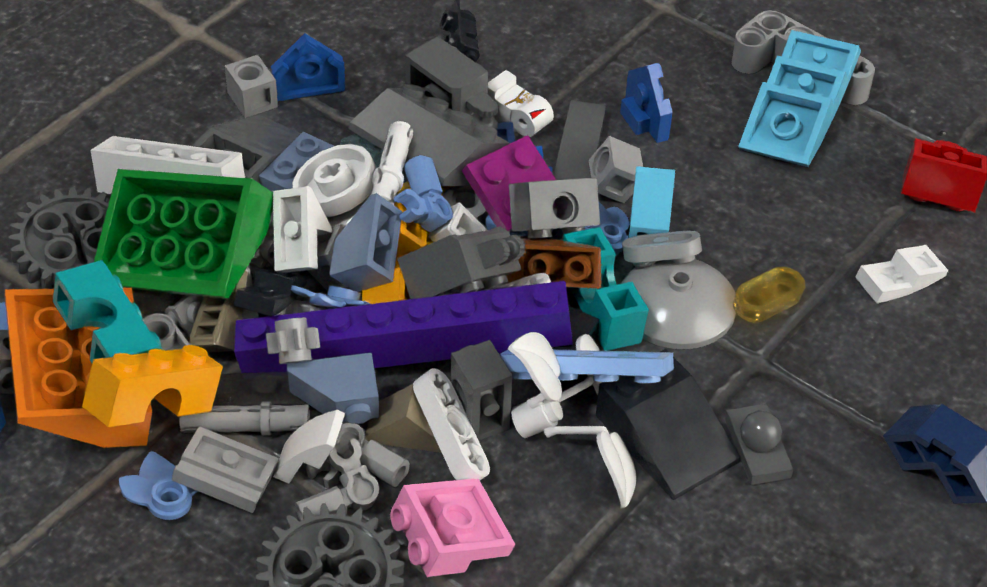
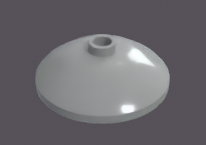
M694 259L691 262L682 264L673 263L672 260L656 261L651 266L633 268L621 283L633 282L647 305L649 312L642 338L655 345L672 349L703 347L723 337L734 323L737 311V298L731 283L722 273L702 261Z

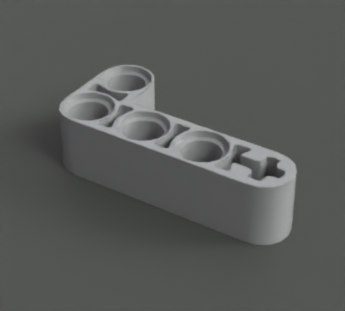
M772 10L763 11L736 32L732 66L739 72L750 74L760 71L769 62L775 63L776 57L783 54L791 30L824 38L827 37L780 12ZM859 56L841 101L852 105H859L868 100L875 72L873 63Z

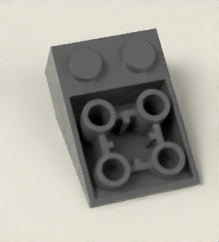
M257 114L211 127L191 146L242 153L245 178H252L259 183V175L301 133Z

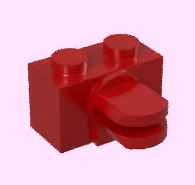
M915 138L904 171L901 194L908 195L911 199L919 202L932 201L944 204L947 208L954 211L967 210L975 212L987 180V156L969 152L967 148H963L950 141L936 140L933 143Z

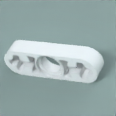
M430 369L413 383L414 393L454 478L456 480H481L490 472L487 457L451 381L440 370Z

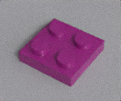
M528 135L467 164L462 170L496 227L501 226L509 231V233L512 232L509 184L556 180ZM555 202L553 203V210L557 209Z

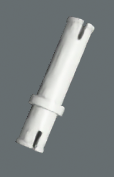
M396 121L390 125L380 166L375 169L372 176L374 187L371 195L377 193L393 205L395 203L394 197L403 187L404 176L402 171L406 162L409 144L413 137V129H409L410 125L403 121Z

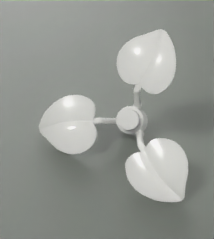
M530 332L517 338L508 347V350L524 364L541 393L512 408V420L516 430L523 438H528L544 431L547 438L556 434H596L600 453L620 499V509L626 507L635 490L636 470L632 457L618 433L613 432L609 434L604 426H557L558 420L563 418L560 402L588 388L592 384L598 395L599 384L602 382L594 381L593 374H587L588 377L584 381L562 392L561 382L558 379L560 366L547 339L537 332ZM584 334L578 337L576 350L600 351L591 336Z

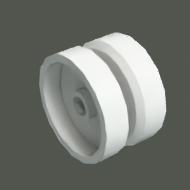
M353 144L337 145L323 150L307 160L297 171L292 184L293 188L311 187L331 227L337 225L345 227L371 195L374 187L372 176L377 166L370 153L364 147Z

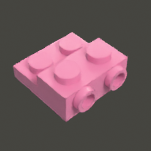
M479 479L403 485L391 509L390 519L393 528L396 531H403L409 541L408 556L413 565H421L427 577L464 573L472 560L509 556L515 546L511 535Z

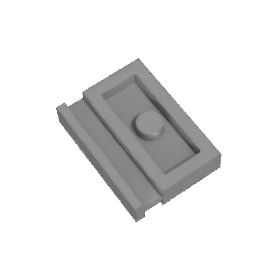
M199 426L182 454L179 464L174 468L172 481L253 513L258 500L261 499L276 470L279 458Z

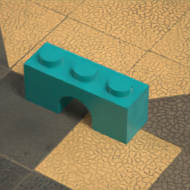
M597 227L564 234L563 241L601 247V288L569 287L582 312L599 319L597 339L604 351L641 343L649 309L633 282L616 284L614 277L616 253L602 229Z
M103 260L56 272L53 303L70 330L86 326L100 328L93 331L90 352L91 363H93V359L113 357L117 353L133 355L148 353L151 349H162L159 337L155 332H150L142 320L139 307L136 303L130 302L123 291L119 277L115 274L112 275Z

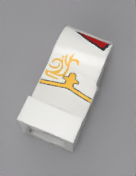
M503 71L488 82L487 95L492 97V100H495V102H498V112L495 115V120L500 123L513 122L514 132L532 137L553 121L554 114L548 101L539 95H532L516 84V76L509 71Z

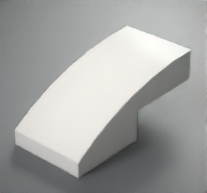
M927 245L897 249L891 261L862 265L856 275V279L876 303H881L909 295L935 283L946 276L948 269Z
M339 410L327 412L299 427L285 442L273 477L290 483L303 462L320 469L335 446L345 413Z

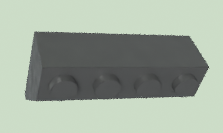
M404 84L403 88H387L350 121L348 128L383 150L390 125L396 121L408 123L410 125L409 129H413V137L409 144L406 162L419 155L432 158L441 186H471L462 172L464 167L510 144L498 137L497 130L494 128L477 125L472 122L473 117L471 115L449 109L448 102L425 95L423 88L411 84Z

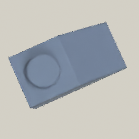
M379 194L370 195L335 239L330 276L357 292L393 282L401 225L399 215L402 214V211Z
M372 353L287 363L290 393L322 414L339 410L345 413L342 422L352 424L364 423L369 419L379 418V396Z

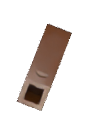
M520 236L524 243H526V253L518 259L522 270L507 275L508 283L533 274L546 273L551 282L565 281L566 287L601 288V247L544 237L528 238V236Z

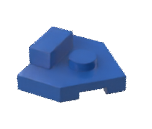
M306 33L271 66V74L276 79L277 101L345 91V67L342 56Z
M659 63L628 71L626 95L621 100L620 109L621 115L635 135L649 132L657 143L668 140L673 113L669 98L664 99L663 88L658 79L663 77Z

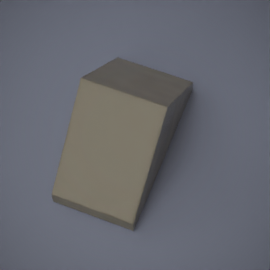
M413 384L379 401V418L369 419L365 434L367 441L375 440L382 445L442 453L416 398Z

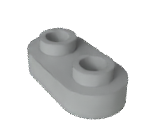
M696 231L638 235L622 242L624 259L628 262H633L635 267L651 266L656 261L672 260L673 263L677 264L693 261L695 255L702 251L700 233Z

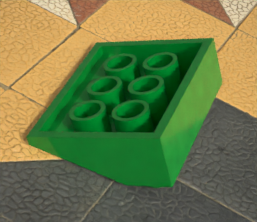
M117 169L94 262L103 260L112 275L115 274L119 277L123 288L132 287V289L229 299L268 232L273 211V192L252 178Z

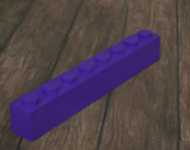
M550 282L236 320L234 352L245 383L287 379V364H280L279 354H268L266 333L276 332L275 321L302 317L307 318L308 328H318L320 348L310 349L312 360L372 353L374 368L451 359V353L488 340L492 342L498 353H502L508 350V347L517 338L530 332L542 334L551 347L573 345L566 282Z

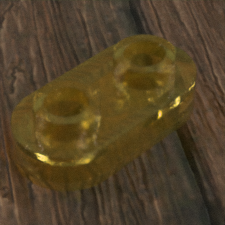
M773 268L738 287L733 300L734 311L744 320L750 322L764 321L796 305L801 300L804 292L805 280L799 272L792 268Z

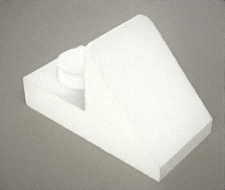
M305 186L273 191L274 270L287 273L318 269L317 235L332 233V227L312 188Z

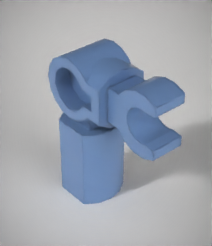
M419 155L410 159L404 166L411 189H405L396 195L394 201L403 204L407 209L399 215L403 222L411 223L414 221V223L420 224L426 231L433 232L452 219L453 211L448 201L441 196L443 191L432 158Z

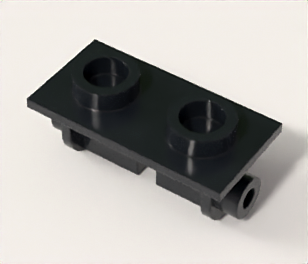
M455 0L450 10L446 9L440 21V29L443 30L444 41L456 47L461 53L476 63L480 56L478 40L475 39L477 36L476 18L470 11L461 10L460 0Z

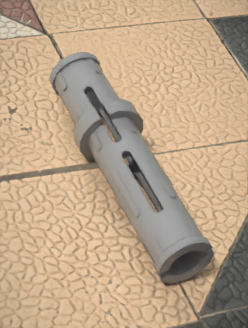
M271 401L251 406H212L211 412L179 416L181 433H195L200 426L213 432L252 431L261 432V435L264 436L271 435L272 432L296 431L303 424L310 421L309 404L281 406L272 405Z

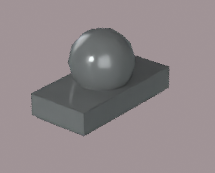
M767 404L727 410L725 421L737 452L741 457L740 459L750 485L791 479L793 467L781 440L783 435L781 422L775 415L770 413Z

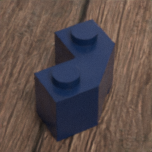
M944 404L910 407L883 435L902 471L934 469L954 504L987 503V431Z

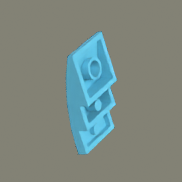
M791 30L783 54L776 57L767 83L762 82L740 140L739 149L809 167L847 89L861 53L860 46Z

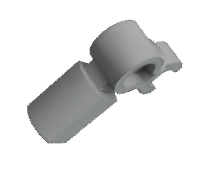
M341 424L334 446L339 457L347 459L352 456L348 443L350 439L355 437L362 448L361 465H366L369 473L389 485L397 487L408 474L409 461L375 440L367 441L363 428L358 424ZM328 457L320 469L307 464L306 470L310 479L315 478L321 471H329L323 478L326 489L333 488L339 483L341 471L330 465Z
M355 437L350 439L348 443L349 449L352 452L350 458L344 459L339 457L335 447L328 456L330 465L342 473L339 478L343 489L335 486L296 502L295 508L300 521L303 520L304 507H308L312 514L316 516L320 515L322 503H326L330 514H336L340 504H345L347 514L348 508L354 510L360 508L364 511L375 503L379 494V484L375 477L370 475L367 466L361 465L362 448Z

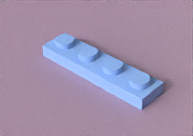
M506 350L499 354L509 371L512 372V378L532 379L524 364L511 351ZM553 350L560 366L558 379L562 381L578 379V374H593V380L598 382L619 380V375L635 376V382L656 383L661 381L660 376L663 377L674 370L673 353Z

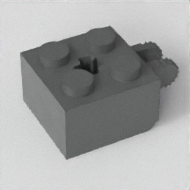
M438 36L405 55V84L419 86L425 90L426 96L448 102L449 109L471 115L473 117L472 122L477 125H485L497 130L498 122L495 120V115L498 112V102H495V100H492V97L487 95L488 71L483 66L475 63L456 47L451 46Z
M499 226L475 233L458 236L456 234L449 235L397 259L410 299L475 292L484 287L485 290L507 284V275L522 270L518 259L526 253V243H524L520 236H510L509 231Z

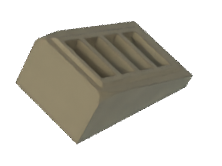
M248 271L243 273L229 299H225L223 304H221L222 298L203 297L190 334L189 343L205 349L208 353L233 352L235 350L236 320H242L243 308L234 306L237 289L246 287Z

